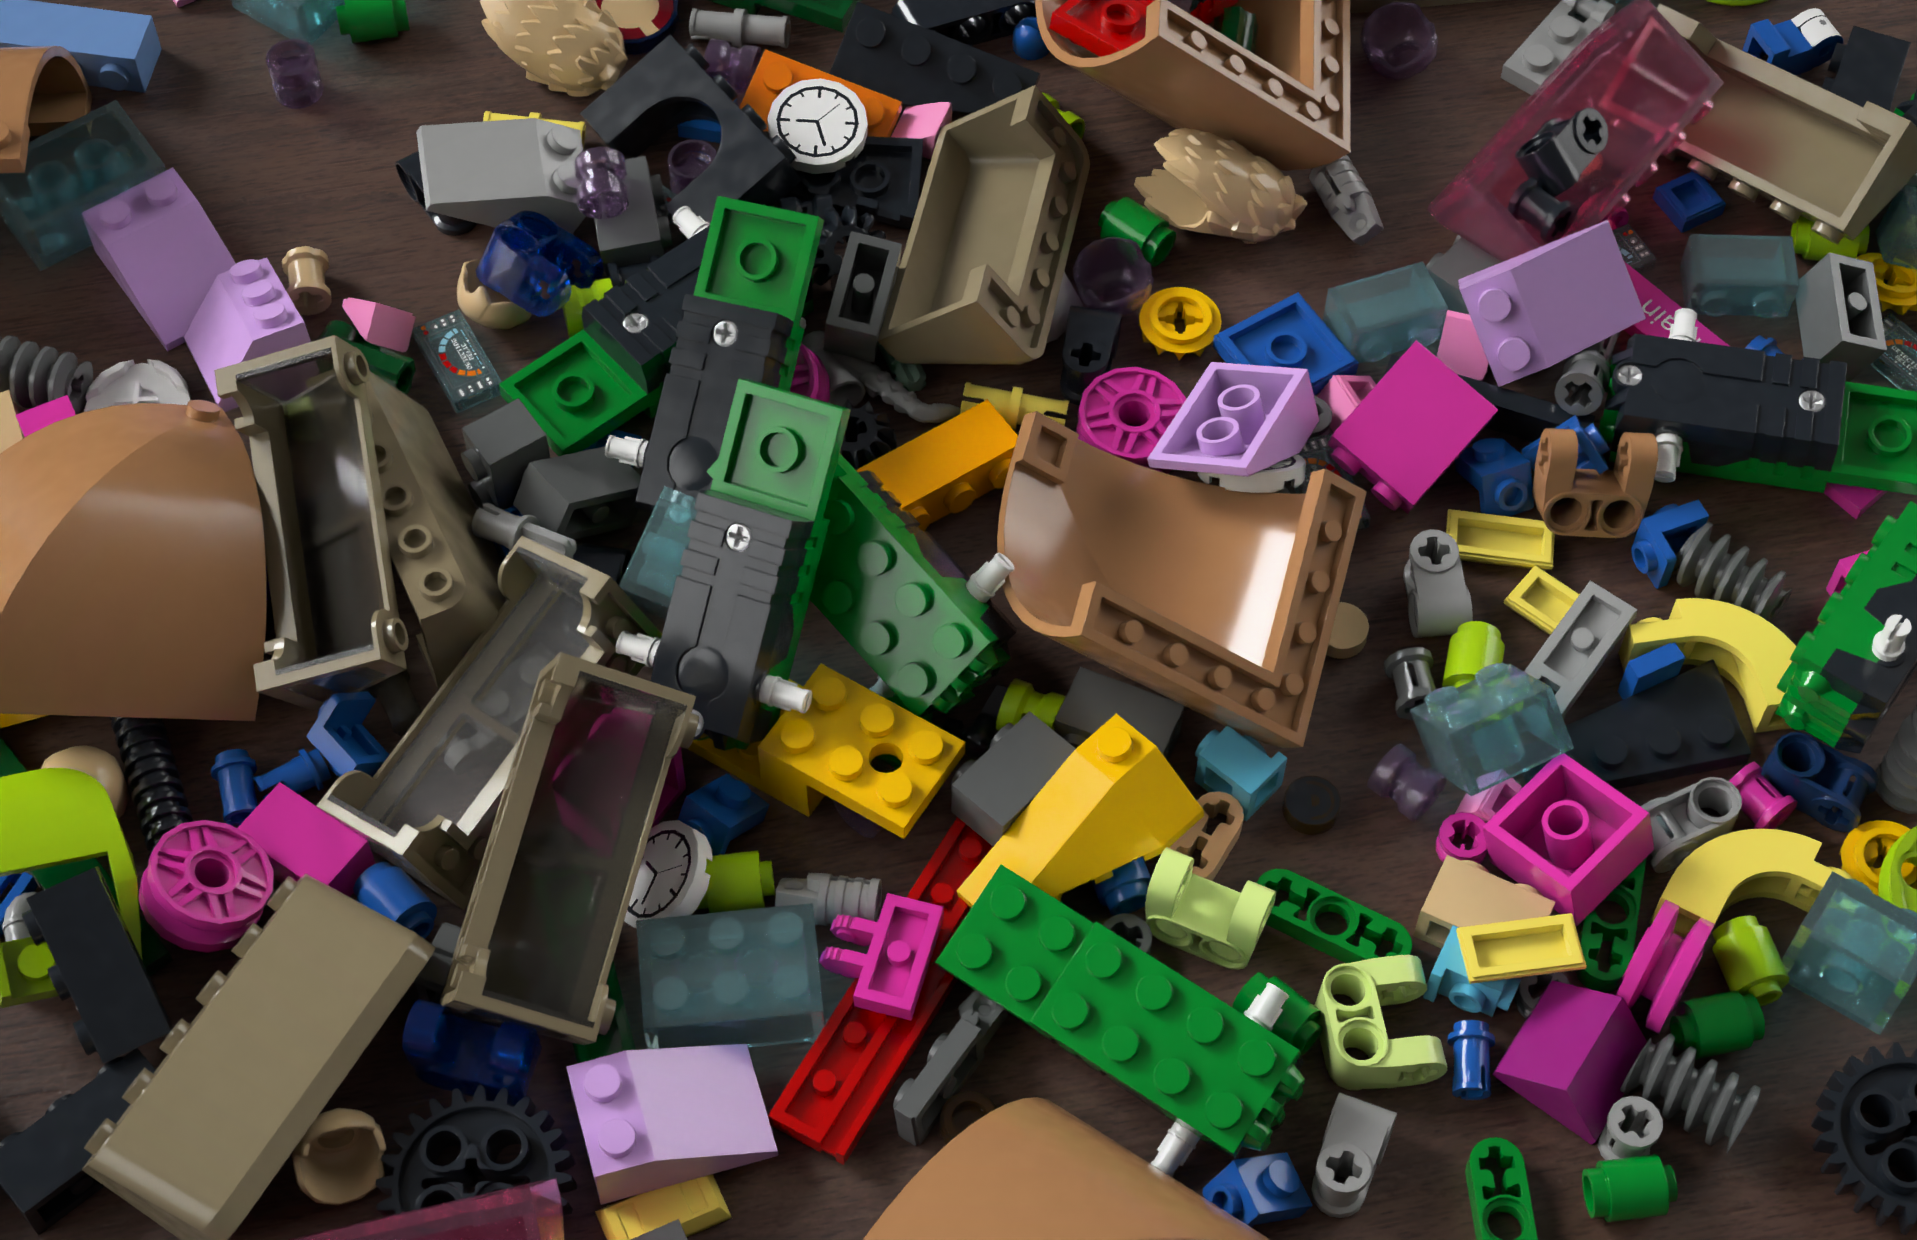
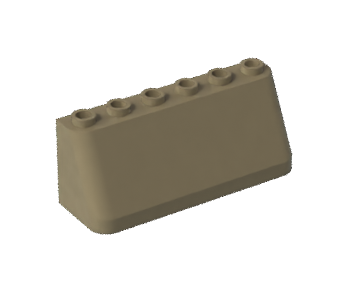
M1662 4L1658 5L1597 108L1612 120L1608 128L1618 135L1633 142L1637 135H1640L1650 140L1647 146L1650 150L1670 161H1674L1677 154L1690 160L1687 168L1707 180L1713 182L1717 175L1730 180L1728 188L1749 201L1755 202L1758 195L1772 201L1769 209L1791 222L1796 223L1800 216L1814 222L1811 230L1835 244H1839L1843 237L1854 240L1917 173V127L1912 121L1869 101L1865 103L1864 107L1859 106L1717 39L1700 22Z
M1036 85L940 128L878 338V342L885 348L887 353L901 363L1021 365L1041 357L1044 353L1090 169V159L1082 139Z
M333 359L303 369L305 378L333 363ZM369 371L370 377L365 384L391 561L417 614L422 633L416 635L418 646L438 689H440L481 633L491 626L500 608L507 600L498 587V572L502 561L493 542L476 537L473 534L472 521L477 510L427 409ZM337 376L310 391V396L325 447L342 483L353 479L367 508L352 398L346 394ZM505 619L495 633H500L507 624ZM532 630L509 661L520 657L529 649L533 639Z
M304 874L298 881L288 876L267 903L275 912L263 928L253 923L231 952L240 959L226 976L218 970L195 999L204 1007L192 1023L189 1024L184 1019H181L162 1042L159 1049L168 1055L154 1074L144 1068L126 1090L122 1098L130 1106L118 1122L114 1123L109 1118H106L87 1142L84 1149L91 1153L92 1156L82 1170L180 1240H228L243 1222L432 956L435 946L416 932L308 874Z

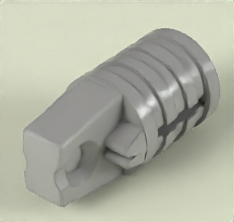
M1345 155L1332 163L1312 169L1309 175L1310 182L1322 199L1324 206L1328 209L1331 218L1337 222L1353 242L1362 246L1384 229L1372 195L1353 166L1349 156ZM1328 170L1330 175H1326L1324 171Z
M808 873L807 879L782 878L776 888L775 911L803 916L806 923L823 926L832 925L833 919H836L837 915L843 914L878 922L882 901V880L877 878L868 880L863 877L849 878V876L844 875L838 877L828 873Z

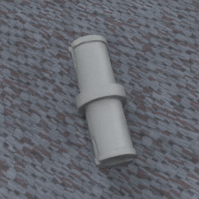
M694 8L690 15L689 34L691 40L732 42L733 47L745 48L746 43L787 48L790 41L791 22L789 16L748 14L747 9L736 8L734 13L704 11Z

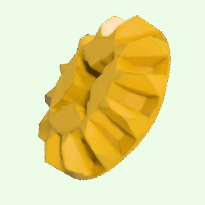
M1866 253L1856 257V259L1873 262L1881 312H1884L1886 309H1892L1897 314L1904 315L1907 310L1917 311V267L1899 256L1886 253Z
M1171 287L1154 293L1145 301L1140 310L1138 326L1142 330L1143 341L1155 345L1158 355L1167 351L1175 353L1178 360H1180L1186 353H1194L1200 357L1207 346L1213 345L1214 335L1220 332L1222 321L1217 305L1207 295L1191 288ZM1177 312H1182V319H1184L1186 326L1183 334L1175 331L1173 324L1174 319H1177Z
M1886 820L1869 821L1854 828L1845 838L1839 852L1842 860L1841 870L1847 872L1855 881L1868 886L1865 894L1874 898L1876 906L1880 905L1878 884L1881 868H1874L1872 865L1877 859L1878 853L1884 859L1894 842L1911 830L1904 825ZM1905 862L1901 866L1902 877L1910 887L1917 889V866Z

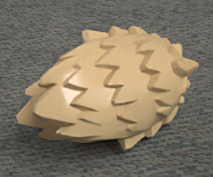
M480 0L487 17L481 22L487 34L507 56L526 70L527 79L547 84L551 91L567 92L568 95L574 97L589 96L600 89L606 91L617 81L621 70L626 64L627 57L625 55L623 35L610 12L607 10L602 11L595 0Z
M1175 129L1169 133V137L1156 141L1154 146L1166 160L1163 163V167L1166 170L1153 169L1152 176L1136 177L1134 184L1145 198L1144 205L1168 221L1170 225L1194 232L1232 237L1242 240L1246 244H1256L1257 242L1272 239L1281 232L1294 230L1295 220L1307 206L1303 196L1295 194L1291 177L1284 176L1268 160L1253 155L1252 152L1232 139L1230 141L1224 140L1209 132L1196 129Z

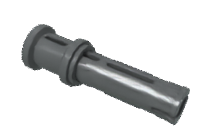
M1621 331L1570 356L1566 360L1562 372L1563 375L1558 380L1554 392L1556 402L1564 411L1576 416H1582L1596 411L1601 405L1604 389L1609 384L1611 377V368L1608 361ZM1570 390L1573 391L1571 398L1568 396Z

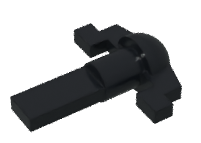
M996 685L971 727L963 729V721L952 718L946 719L943 724L944 730L965 741L966 755L981 757L990 749V744L993 740L991 736L996 730L997 716L1008 687Z

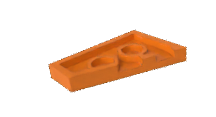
M765 49L739 107L742 109L749 104L767 125V128L763 131H768L767 119L772 102L785 88L799 81L821 78L839 82L856 93L865 107L868 123L867 136L890 137L902 111V102Z

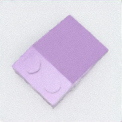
M172 167L81 213L95 252L167 352L186 342L184 335L216 276L229 271L236 264L200 203Z
M1608 220L1458 280L1460 292L1498 387L1546 369L1646 319Z
M1211 362L1147 458L1149 467L1248 477L1300 453L1319 422L1308 369Z
M747 1044L626 1050L566 1066L601 1205L778 1156V1150Z

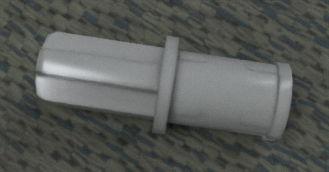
M485 503L483 504V509L479 508L473 517L472 531L476 537L503 545L510 551L521 536L572 559L577 550V544L574 539L540 527L538 519L532 515L521 517L506 512L492 504Z

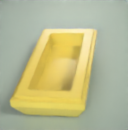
M1448 509L1446 533L1456 541L1460 560L1532 569L1536 565L1543 571L1552 570L1555 534L1546 527L1544 521Z
M1535 565L1506 597L1504 604L1548 635H1551L1580 594Z
M1572 913L1459 927L1456 929L1469 984L1580 970L1587 967Z
M713 1174L631 1196L595 1211L607 1240H630L679 1219L686 1237H689L731 1219V1214Z

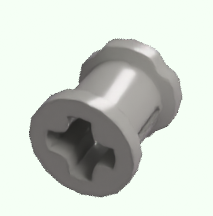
M1636 1096L1621 1098L1614 1103L1607 1116V1124L1598 1140V1149L1601 1156L1605 1160L1650 1155V1147L1657 1142L1663 1130V1119L1659 1110L1652 1102ZM1648 1119V1124L1644 1126L1646 1120Z

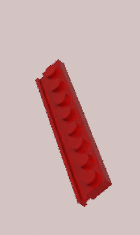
M958 817L906 897L944 907L943 924L912 1020L855 1007L853 995L859 978H855L768 1114L770 1126L820 1153L823 1150L836 1157V1161L843 1165L848 1160L958 981L957 978L938 967L935 961L971 909L958 897V888L993 848L991 844Z

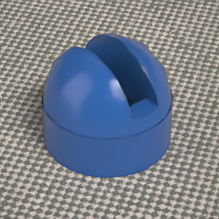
M1037 17L1022 19L1013 31V50L1016 55L1026 60H1038L1049 53L1041 37Z

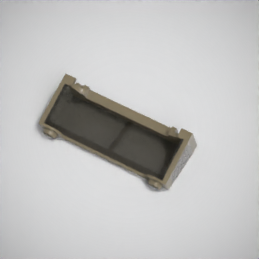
M333 335L214 370L218 397L222 399L233 397L243 417L234 419L235 430L249 436L254 476L263 521L265 557L276 639L264 642L265 653L272 655L271 660L253 664L257 692L309 710L319 709L333 694L360 692L406 670L404 651L408 648V634L405 625L399 618L365 384L370 377L369 366L365 356L358 348Z
M562 652L540 671L440 996L438 1009L581 1045L596 1042L598 1034H607L614 1016L616 1000L608 998L609 987L606 985V981L671 759L676 755L679 747L689 749L696 734L699 716L692 714L696 696Z

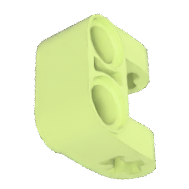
M1166 847L1156 864L1146 895L1145 922L1149 925L1152 935L1168 945L1217 965L1237 970L1245 968L1274 906L1276 891L1248 880L1240 893L1193 874L1194 858Z
M1395 955L1342 963L1333 966L1326 972L1314 1006L1321 1010L1317 1023L1323 1027L1319 1038L1326 1069L1330 1078L1338 1086L1347 1090L1412 1086L1434 1081L1448 1071L1442 1043L1438 1037L1424 1035L1388 1039L1380 1006L1406 1003L1419 998L1427 991L1421 960L1417 956ZM1332 995H1347L1355 1001L1356 1005L1346 1006L1340 1004ZM1353 1047L1363 1050L1369 1059H1354L1346 1053L1345 1049Z

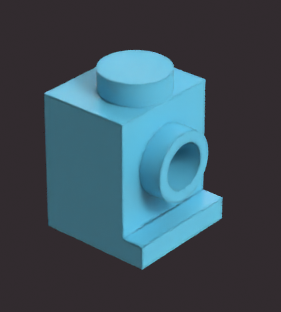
M1226 726L1221 732L1214 729L1205 736L1195 752L1198 761L1194 781L1208 792L1221 791L1231 794L1241 804L1244 820L1247 821L1282 785L1287 757L1278 751L1270 758L1257 740L1250 736H1242L1229 726Z
M1453 925L1432 969L1427 983V991L1424 993L1423 998L1434 1003L1439 993L1448 997L1455 1006L1464 1011L1472 1013L1482 1012L1493 1017L1497 1007L1508 1011L1521 979L1511 978L1469 984L1456 933L1458 927Z

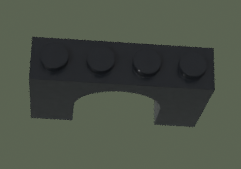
M669 35L580 114L620 160L637 158L665 132L678 124L691 120H708L721 125L720 147L712 163L702 174L664 206L672 217L679 208L688 206L697 216L711 224L717 196L772 207L801 181V178L790 164L797 157L778 135L769 140L762 133L767 128V125L749 104L740 109L733 102L739 96L720 74H717L712 79L705 72L710 65L691 43L683 49Z

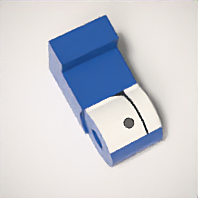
M1813 8L1800 13L1791 20L1775 25L1769 19L1751 24L1742 51L1759 59L1764 55H1768V63L1793 75H1799L1829 61L1832 58L1837 42L1843 44L1844 39L1820 9Z

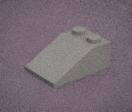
M537 118L423 125L416 132L426 211L566 244L592 209L581 133L578 129Z

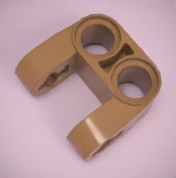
M1544 429L1539 441L1535 462L1532 497L1546 527L1554 534L1562 536L1622 538L1633 534L1639 528L1641 519L1644 518L1653 488L1658 462V445L1655 435L1651 433H1623L1618 445L1613 471L1607 470L1599 475L1597 470L1576 469L1578 439L1573 429ZM1570 497L1566 503L1553 506L1558 500ZM1622 500L1617 506L1606 508L1610 503Z

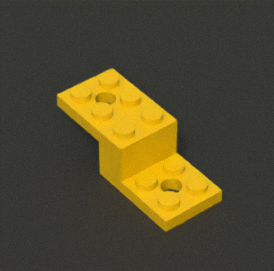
M820 663L804 686L797 685L799 688L812 690V701L806 713H800V711L793 709L791 711L781 709L778 721L762 741L751 743L747 749L733 748L724 751L715 748L713 740L710 738L701 741L693 740L688 749L807 817L812 814L826 795L905 839L964 756L965 741ZM890 754L896 756L902 764L893 772L882 773L876 771L870 763L879 755Z

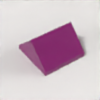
M1552 980L1547 985L1492 1075L1592 1145L1596 1142L1607 1124V1116L1613 1104L1623 1097L1624 1093L1620 1091V1088L1647 1041L1623 997Z

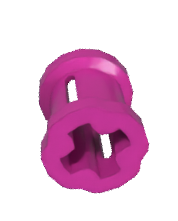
M1754 761L1742 768L1729 782L1738 789L1742 798L1740 810L1755 824L1754 829H1776L1793 812L1797 806V801L1791 795L1784 797L1762 775L1763 769Z

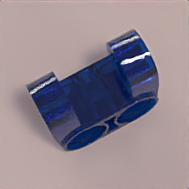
M524 210L496 226L475 272L477 278L485 286L501 293L529 313L536 316H548L565 306L569 301L572 292L571 285H576L580 289L591 288L595 280L602 278L604 268L599 253L592 246L557 226L550 218L534 211ZM575 259L582 263L580 271L584 275L580 278L573 275L575 266L571 262ZM542 281L549 285L547 293L551 297L547 300L540 296L542 288L538 284Z
M421 999L417 1000L410 1010L402 1041L403 1051L415 1069V1075L422 1081L452 1092L453 1089L458 1088L462 1094L474 1097L478 1085H484L490 1094L491 1101H494L500 1090L506 1087L514 1097V1106L526 1096L542 1050L540 1038L534 1028L507 1021L503 1022L500 1028L455 1017L448 1006Z

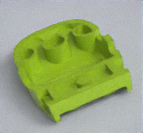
M44 768L0 777V877L107 855L122 918L142 958L137 872L133 855L106 789L92 776L68 768ZM31 937L0 942V1009L59 996L47 968L56 965L47 943L36 946Z

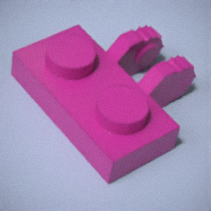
M887 893L878 922L859 917L854 918L850 915H837L836 919H833L830 931L841 940L864 947L870 945L868 953L843 950L833 946L826 947L825 951L821 954L819 963L830 972L853 979L859 978L853 995L855 1007L912 1020L943 924L944 907Z

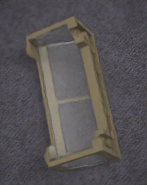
M523 536L511 549L500 566L498 587L507 600L500 608L491 626L481 633L375 775L371 777L359 770L343 774L334 782L317 805L318 808L367 839L371 850L396 867L402 868L408 875L462 910L470 902L540 671L562 652L637 676L645 664L631 660L630 656L616 653V643L622 631H628L635 635L638 632L653 638L658 637L661 639L662 633L611 576ZM583 671L579 672L577 681L622 691H626L628 688L626 685ZM574 693L570 694L561 721L555 725L525 826L553 790V781L559 766L569 756L576 757L588 742L590 731L596 721L602 715L609 714L616 704L615 702Z

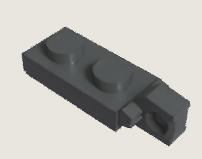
M974 991L959 1006L960 1020L950 1034L942 1033L936 1039L929 1051L927 1065L916 1080L913 1078L906 1080L895 1097L893 1109L898 1135L914 1146L922 1144L939 1121L943 1105L949 1098L961 1091L985 1058L984 1048L1008 1017L1006 1010L977 991Z

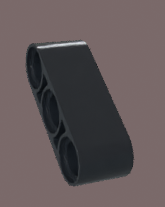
M900 0L895 4L891 13L893 16L969 46L1012 35L1015 26L1022 19L1037 17L1034 0Z

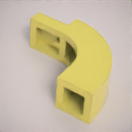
M1684 598L1676 599L1668 620L1651 617L1628 625L1618 652L1624 672L1628 661L1668 643L1672 644L1675 642L1686 657L1683 664L1699 666L1714 659L1719 674L1729 680L1742 696L1754 733L1791 728L1787 725L1784 718L1775 714L1785 694L1776 687L1792 662L1790 657L1796 645L1769 621L1747 609L1730 603L1711 599Z
M1777 829L1741 830L1706 842L1683 860L1669 880L1649 923H1653L1665 900H1668L1680 906L1673 933L1684 938L1701 917L1715 924L1720 915L1733 904L1749 898L1766 897L1785 901L1845 930L1858 909L1868 886L1855 881L1847 872L1839 868L1826 867L1814 861L1822 845L1820 841L1794 832Z

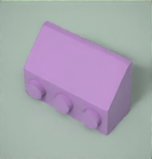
M267 257L260 260L249 259L238 262L229 271L218 274L184 335L186 344L216 404L224 412L239 406L233 397L226 399L218 397L214 370L311 342L302 317ZM315 352L248 372L281 390H286L306 379L303 369L318 364Z

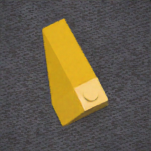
M1116 713L1072 752L958 888V897L972 908L1000 864H1002L1050 896L1061 901L1063 893L1093 879L1096 884L1113 877L1112 870L1143 856L1144 860L1147 861L1162 854L1166 847L1169 848L1204 817V811L1158 747Z

